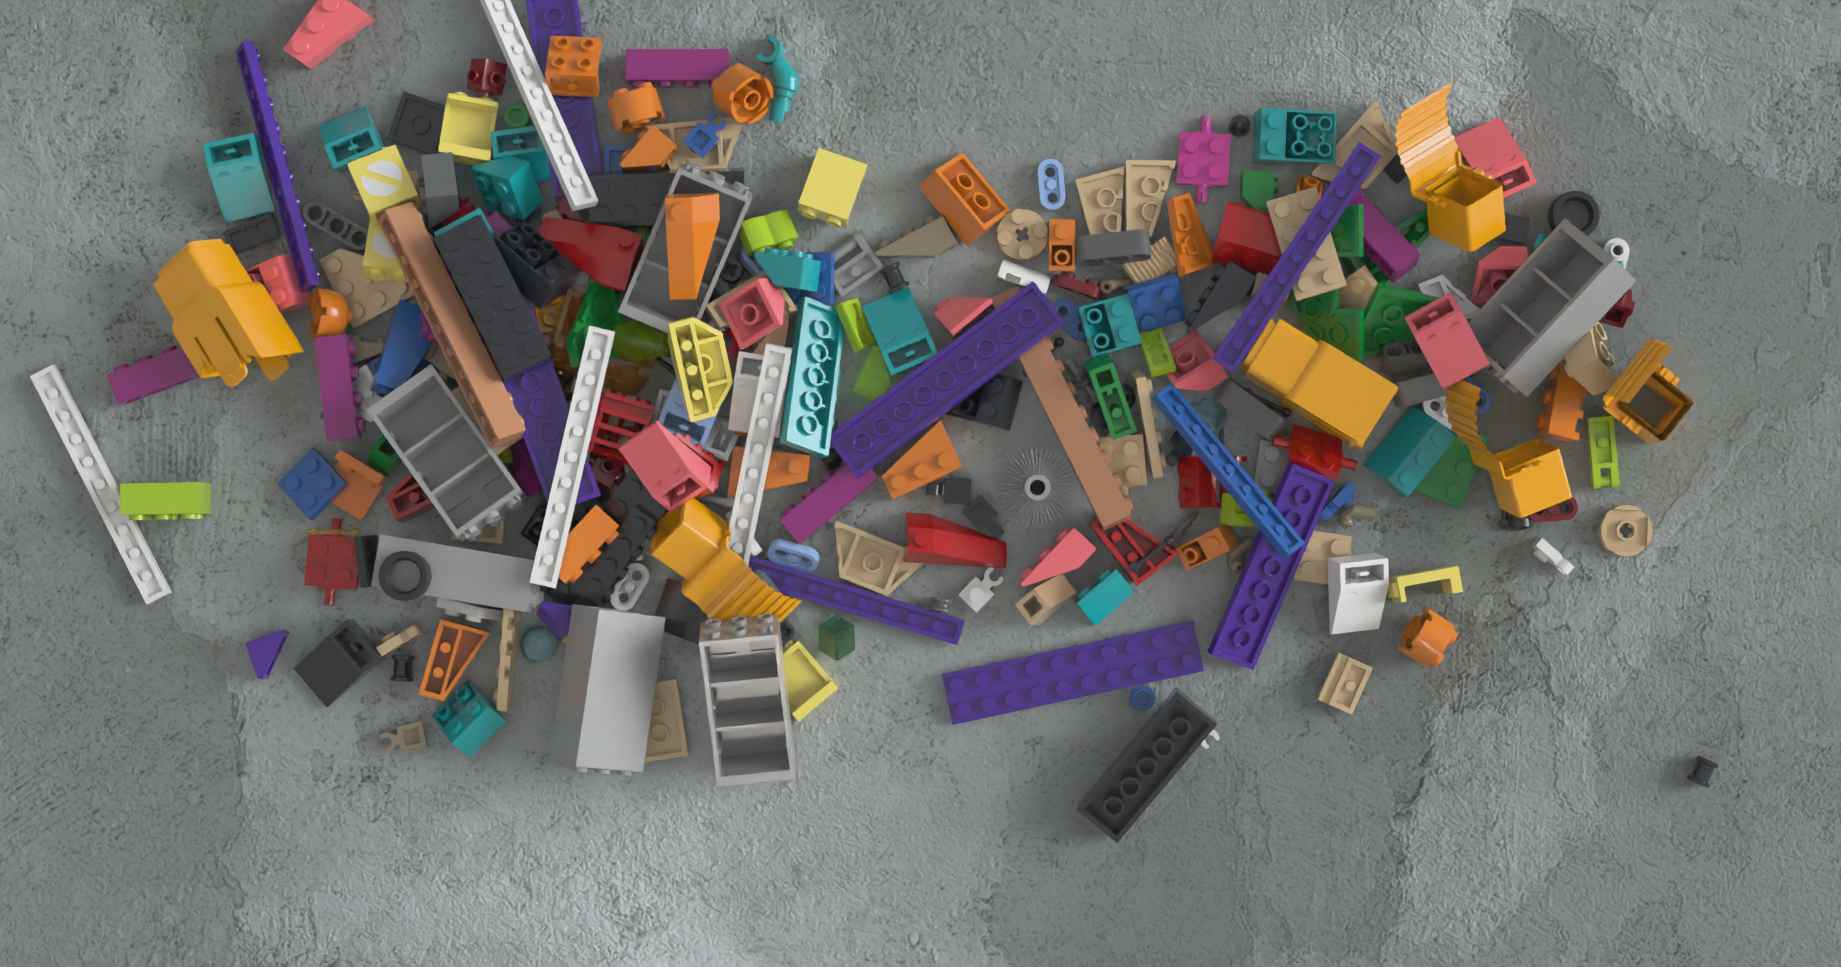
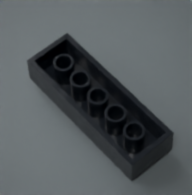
M744 167L700 169V171L710 174V171L721 174L725 177V182L732 185L735 181L744 184ZM677 169L589 172L588 178L598 198L596 206L590 207V223L612 227L654 225Z
M477 216L434 237V241L505 382L553 360L482 216Z
M1175 687L1077 804V811L1118 843L1216 727V719Z

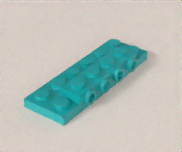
M806 296L800 298L798 304L780 443L824 458L829 456L831 432L834 425L833 416L837 401V385L840 378V361L843 354L844 327L836 308Z

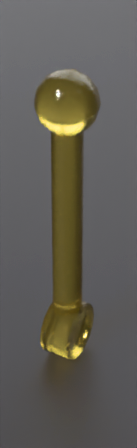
M353 527L350 530L305 529V534H335L357 537L360 534V530L357 527Z

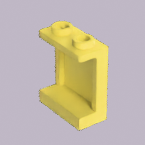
M463 92L448 93L438 153L452 152L454 162L472 166L490 161L492 148L490 132H494L499 103L494 102L489 97L472 98Z
M818 148L798 203V211L806 218L825 220L832 227H846L861 182L864 180L867 164Z
M1446 566L1390 576L1387 590L1388 598H1392L1393 602H1406L1405 586L1441 580L1443 593L1463 592L1459 567Z
M791 640L783 647L790 711L799 722L839 687L800 641L794 644Z

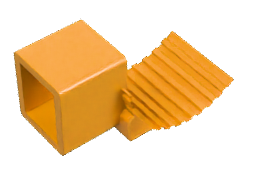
M1453 82L1402 112L1401 117L1398 118L1399 123L1396 125L1397 132L1395 137L1397 141L1395 142L1398 147L1397 152L1401 158V164L1404 165L1405 172L1409 177L1411 195L1426 202L1429 234L1463 250L1473 252L1506 231L1503 190L1501 183L1490 179L1492 175L1485 174L1483 170H1479L1476 167L1471 168L1462 164L1461 151L1450 132L1451 128L1447 122L1448 116H1446V96L1449 94L1448 90L1452 88L1451 84Z
M1653 339L1646 341L1603 396V401H1605L1603 409L1646 443L1665 441L1694 404L1691 398L1675 387L1680 379L1660 364L1673 346L1667 345L1662 341H1654ZM1643 385H1646L1671 405V408L1655 428L1624 405L1633 399Z
M1462 380L1447 388L1446 393L1448 395L1445 399L1447 408L1445 411L1449 417L1447 418L1448 423L1452 425L1451 430L1457 434V438L1463 441L1464 445L1469 447L1473 464L1489 471L1500 509L1518 518H1523L1572 498L1559 447L1540 439H1534L1506 451H1498V454H1492L1480 442L1482 439L1477 434L1478 426H1475L1477 416H1475V411H1477L1476 402L1479 401L1481 388Z
M692 498L673 512L667 511L656 524L659 529L652 538L651 555L685 578L682 582L681 592L695 602L707 614L709 619L717 618L722 621L731 620L736 616L752 618L763 613H770L772 615H779V622H781L802 602L796 598L791 599L789 596L776 592L774 588L769 587L767 583L760 580L759 576L752 572V569L745 564L742 558L728 548V542L731 540L729 525L727 526L728 522L695 498Z

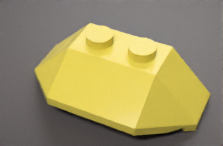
M695 317L669 322V348L679 392L689 421L691 423L716 416L720 405L733 384L723 333Z

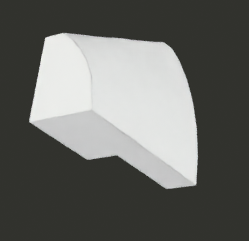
M1003 259L997 278L1021 285L1022 288H1025L1034 281L1045 295L1051 275Z

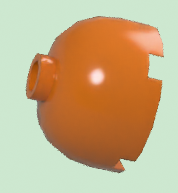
M317 288L313 291L309 312L313 313V321H309L312 339L341 335L345 331L347 324H351L353 319V311L348 308L346 299L342 294L334 290Z

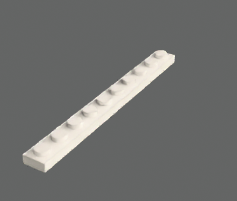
M480 0L572 211L596 206L598 198L510 0Z
M589 326L529 583L552 588L557 586L615 336L614 331Z
M766 343L729 525L731 540L728 542V548L739 555L747 566L751 555L792 348Z
M51 365L31 375L30 378L146 605L172 593L136 521L129 520V515H120V490L56 365Z

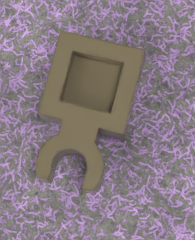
M423 721L397 726V734L385 732L379 735L380 738L388 737L391 739V745L383 748V752L393 751L397 745H400L402 752L429 746Z

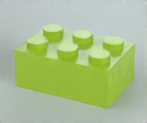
M211 483L120 484V515H129V520H152V515H155V520H178V515H181V519H203V514H212Z

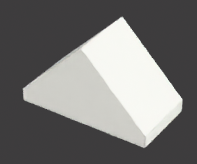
M719 416L703 452L708 453L711 451L714 457L730 462L733 446H736L739 436L735 435L736 431L728 430L729 419Z

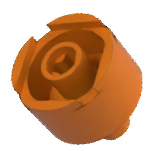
M736 63L734 66L726 69L720 77L713 80L711 86L716 107L740 123L752 124L760 120L769 109L767 107L769 98H773V88L769 80L741 63Z
M651 82L640 84L637 86V89L628 91L627 88L612 92L613 97L607 102L617 134L620 133L621 129L624 134L644 130L645 126L651 125V121L657 119L659 124L665 120L657 90L652 86Z
M1424 607L1421 609L1424 613L1421 616L1415 614L1403 630L1400 639L1404 642L1402 646L1398 644V650L1424 667L1430 665L1437 667L1444 657L1442 653L1447 645H1451L1456 640L1458 633L1454 630V625L1428 607Z

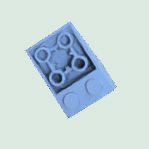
M676 379L658 422L673 435L676 432L682 436L688 434L691 436L689 440L694 445L700 443L703 445L701 449H704L714 429L724 400L716 416L690 423Z

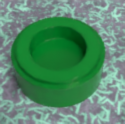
M512 104L505 109L503 119L510 129L522 128L529 124L530 114L523 105Z

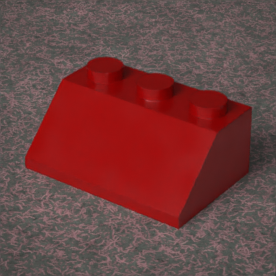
M1228 201L1213 242L1210 259L1226 264L1231 261L1243 269L1256 273H1266L1268 276L1282 256L1269 213Z

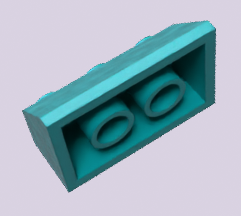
M1411 406L1364 463V466L1399 495L1408 497L1457 436L1436 419Z

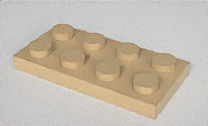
M1317 187L1266 202L1282 255L1319 202L1320 197ZM1330 232L1292 287L1296 302L1347 286Z

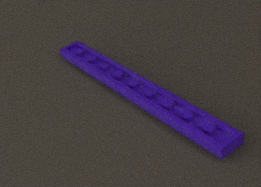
M253 40L243 41L235 52L301 293L309 292L319 284L320 280L319 271L314 266L312 259L313 248L307 241L306 223L301 218L299 197L294 193L292 186L293 175L288 170L286 164V150L280 142V128L278 122L274 120L272 112L273 102L268 97L266 90V76L261 72L259 65V51L255 49Z
M1361 142L1357 144L1212 360L1234 374L1381 155Z
M750 556L748 566L752 571H764L782 593L958 645L965 620Z

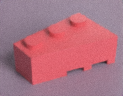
M317 0L283 50L309 69H312L334 53L347 40L350 41L354 38L355 34L367 25L370 26L374 23L375 20L348 0Z

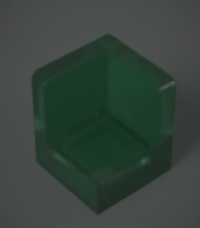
M835 615L818 626L819 650L838 661L855 650V626L850 622Z

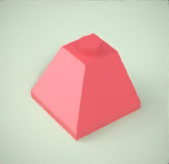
M1500 246L1478 261L1470 300L1474 305H1485L1529 257L1527 247Z
M770 278L756 279L718 303L740 349H745L783 325L785 300L778 286H775Z
M953 297L949 301L944 298L934 307L936 312L933 313V316L950 337L954 339L990 309L993 301L990 298Z
M1196 330L1169 346L1176 371L1165 375L1177 389L1206 392L1227 379L1223 366L1212 360L1215 353Z

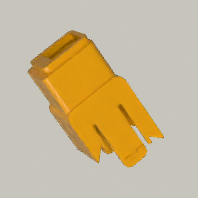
M222 239L189 242L157 272L159 278L153 283V287L174 320L172 323L174 336L201 379L221 376L228 387H234L247 376L248 369L246 363L252 362L255 358L266 377L274 381L280 378L289 368V362L285 355L290 358L294 353L304 352V349L264 285L251 280L230 244H224Z
M1270 319L1240 367L1246 371L1244 378L1281 400L1279 402L1281 405L1289 408L1293 413L1327 434L1335 435L1344 440L1350 448L1355 447L1359 450L1363 448L1367 437L1393 396L1398 392V386L1330 344L1322 340L1317 342L1281 319L1278 323Z

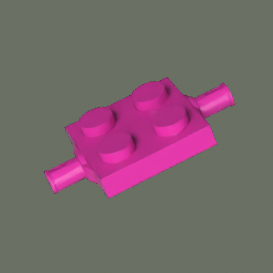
M1201 116L1200 131L1194 133L1180 132L1177 184L1191 185L1197 188L1196 203L1199 204L1201 194H1203L1202 204L1207 203V188L1214 186L1228 187L1231 134H1216L1212 132V116H1207L1206 126L1205 116Z

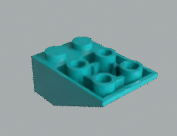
M1260 108L1254 112L1252 163L1275 165L1335 164L1337 112Z
M250 133L202 144L209 175L225 223L276 212L259 136Z
M909 287L862 306L891 377L924 364L938 353Z

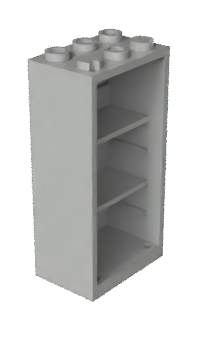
M686 161L685 164L679 163L667 194L719 193L720 221L697 298L670 300L664 199L618 310L621 314L667 333L669 322L689 317L701 320L752 200V193L749 192L748 186L736 181L732 185L725 182L723 175L710 171V174L700 171L701 166L690 161Z
M1565 218L1469 321L1490 363L1486 368L1515 394L1520 391L1528 397L1636 280L1611 255Z
M432 364L366 409L455 536L463 543L467 540L469 543L473 542L482 535L481 530L487 526H496L504 519L502 516L508 511L515 512L524 506V500L528 497L493 449H490L482 433Z
M380 534L372 587L381 588L378 575L380 566L385 558L395 552L410 551L424 557L430 565L431 583L423 595L522 612L537 611L541 602L544 601L545 592L541 591L542 585L529 583L535 558L397 535ZM399 561L390 571V581L399 591H411L420 582V570L411 561Z
M572 604L549 759L558 761L560 767L572 768L573 771L579 772L594 770L597 773L610 774V771L617 772L616 774L632 776L633 771L643 772L666 617Z
M763 613L752 618L736 616L731 620L721 621L717 618L706 620L700 625L699 648L717 787L795 779L796 757L779 615Z

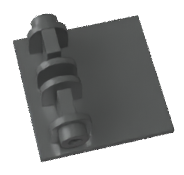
M1089 345L1063 363L1065 372L1062 373L1066 382H1072L1077 393L1076 397L1086 410L1098 402L1084 364L1085 361L1096 358L1091 356ZM1113 361L1119 381L1123 383L1127 378Z

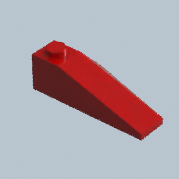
M552 217L544 218L538 232L564 256L571 259L581 272L584 271L593 277L594 281L599 285L626 293L643 251V235L618 227Z
M905 513L904 562L1006 569V542L933 514Z

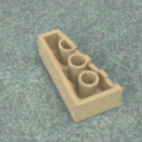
M1599 322L1565 356L1566 363L1564 364L1568 376L1575 378L1593 396L1610 389L1619 377L1618 374L1615 375L1612 372L1611 366L1615 364L1613 355L1609 354L1607 347L1603 343L1608 341L1606 332Z

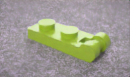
M1614 417L1586 418L1591 489H1601V486L1618 488L1619 471ZM1600 468H1608V476H1601Z

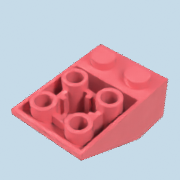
M1500 117L1454 137L1461 151V159L1464 165L1471 168L1476 167L1479 170H1483L1485 174L1492 175L1490 179L1502 184L1503 199L1537 183L1527 159Z
M291 255L275 256L246 270L253 282H260L264 285L282 315L310 304V292L301 293Z
M1451 292L1405 317L1443 389L1490 364L1460 305Z
M655 421L619 446V450L651 496L670 512H673L709 488L711 466L658 421Z
M1074 527L1070 530L1064 528L1054 539L1057 544L1052 549L1046 547L1037 556L1039 563L1034 568L1028 566L1020 574L1019 577L1022 581L1019 585L1024 587L1077 569L1090 557L1096 548Z

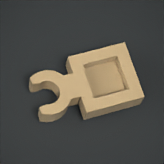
M418 624L411 626L398 635L392 632L382 638V644L376 648L381 656H386L423 632Z

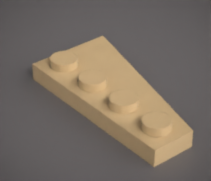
M1140 368L1131 369V379H1134L1137 389H1135L1138 408L1141 409L1139 420L1142 432L1146 436L1144 438L1150 473L1153 478L1163 477L1162 469L1166 468L1164 453H1159L1158 444L1162 443L1160 429H1155L1154 419L1158 418L1156 406L1154 403H1150L1149 394H1153L1152 382L1150 378L1146 379Z
M503 610L501 622L502 638L499 641L500 663L497 664L496 678L499 679L498 689H495L493 704H497L496 711L507 712L511 709L521 611Z

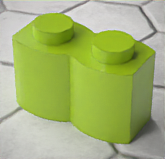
M780 210L765 216L745 220L738 231L747 257L754 256L755 251L764 252L765 248L786 251L792 248L793 243L798 239L788 210Z

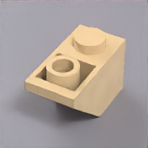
M1062 573L1034 588L1018 601L1015 606L1030 625H1041L1078 593Z

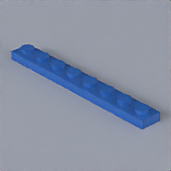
M1170 384L1151 399L1284 560L1305 544L1173 384Z

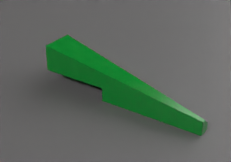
M1427 208L1396 224L1401 235L1408 242H1412L1417 249L1430 235ZM1365 253L1362 257H1341L1350 275L1365 265L1378 283L1386 284L1390 280Z

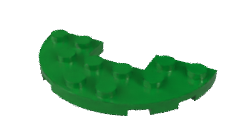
M1363 204L1347 206L1330 231L1339 262L1340 257L1364 256ZM1291 288L1289 296L1294 314L1298 315L1300 322L1304 326L1303 330L1309 337L1317 342L1322 340L1354 360H1364V308H1340V289L1296 302Z

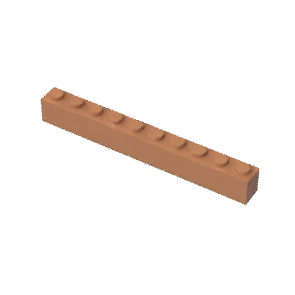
M413 202L384 210L378 223L490 449L518 440L526 430L524 420L517 413L513 405L512 395L506 391L502 383L501 373L495 368L491 360L490 351L483 344L479 336L478 327L472 322L468 314L467 305L461 300L457 292L456 283L449 276L445 268V261L438 254L434 246V239L431 233L427 232L423 224L422 214L419 210H416Z
M1018 285L990 298L993 301V309H997L1020 291ZM1047 336L1018 358L1103 531L1130 519L1132 517L1131 510L1134 507L1128 495L1123 497L1119 489L1122 483L1116 472L1111 473L1108 464L1111 463L1105 449L1100 451L1096 441L1100 440L1093 426L1088 427L1085 418L1088 417L1082 403L1077 405L1073 397L1077 395L1071 381H1065L1062 375L1065 372L1064 366L1059 358L1054 359L1051 353L1054 347L1049 336Z

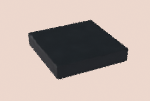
M404 91L387 140L425 154H437L445 105Z

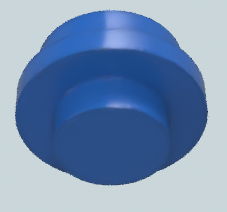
M1137 686L1130 693V703L1138 711H1147L1155 703V694L1147 686Z

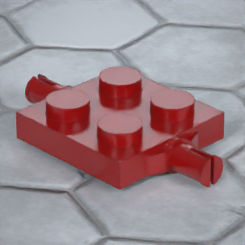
M1294 424L1289 439L1274 435L1272 439V446L1286 449L1288 462L1333 480H1337L1341 467L1355 471L1358 465L1357 460L1344 457L1342 453V439L1308 427Z
M332 518L331 533L325 535L309 534L304 585L317 586L325 590L323 605L335 606V593L338 590H357L359 570L356 564L355 540L341 534L343 519L337 520V518Z

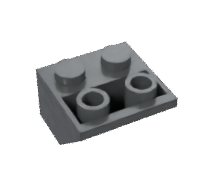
M452 152L421 155L422 165L417 166L422 216L428 217L429 227H435L459 210Z

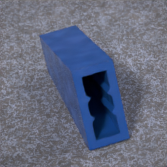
M402 299L398 301L394 308L370 391L376 392V395L381 398L409 379L432 345L428 340H421L420 306Z

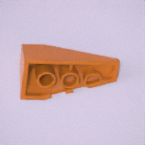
M719 193L666 194L665 213L670 300L696 299L720 221Z

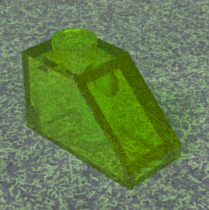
M638 322L614 325L613 331L615 336L611 350L628 362L667 355L669 348L667 332Z
M873 345L853 389V393L872 402L892 388L890 386L891 378L880 349L876 345Z

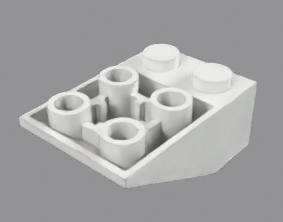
M741 351L738 353L728 430L745 433L749 431L764 355ZM791 360L775 432L776 438L780 436Z
M1377 553L1328 558L1330 634L1379 629L1389 586L1388 558Z

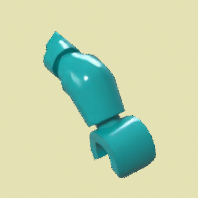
M767 34L766 41L774 44L775 50L771 56L765 57L759 53L756 57L762 63L771 65L769 70L774 79V87H776L774 95L777 98L773 99L768 121L782 123L785 112L789 113L791 103H788L789 99H792L794 92H797L798 75L787 60L783 59L785 52L783 44L775 36Z

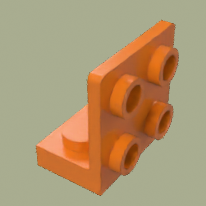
M551 36L545 79L552 95L599 97L598 69L602 48L601 38Z
M339 449L335 456V459L339 461L334 468L349 485L332 503L356 518L363 520L389 477L348 451Z

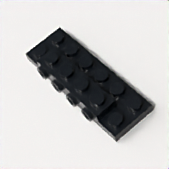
M633 468L603 508V511L619 525V528L616 530L619 535L610 545L605 542L599 549L601 552L600 556L592 564L587 562L581 568L583 574L574 583L569 581L568 584H565L558 577L556 588L548 587L545 593L560 604L598 607L602 600L607 602L616 590L612 587L617 579L622 581L630 569L627 565L631 559L636 561L644 551L641 545L646 538L650 541L654 533L659 529L656 524L667 509L651 496Z

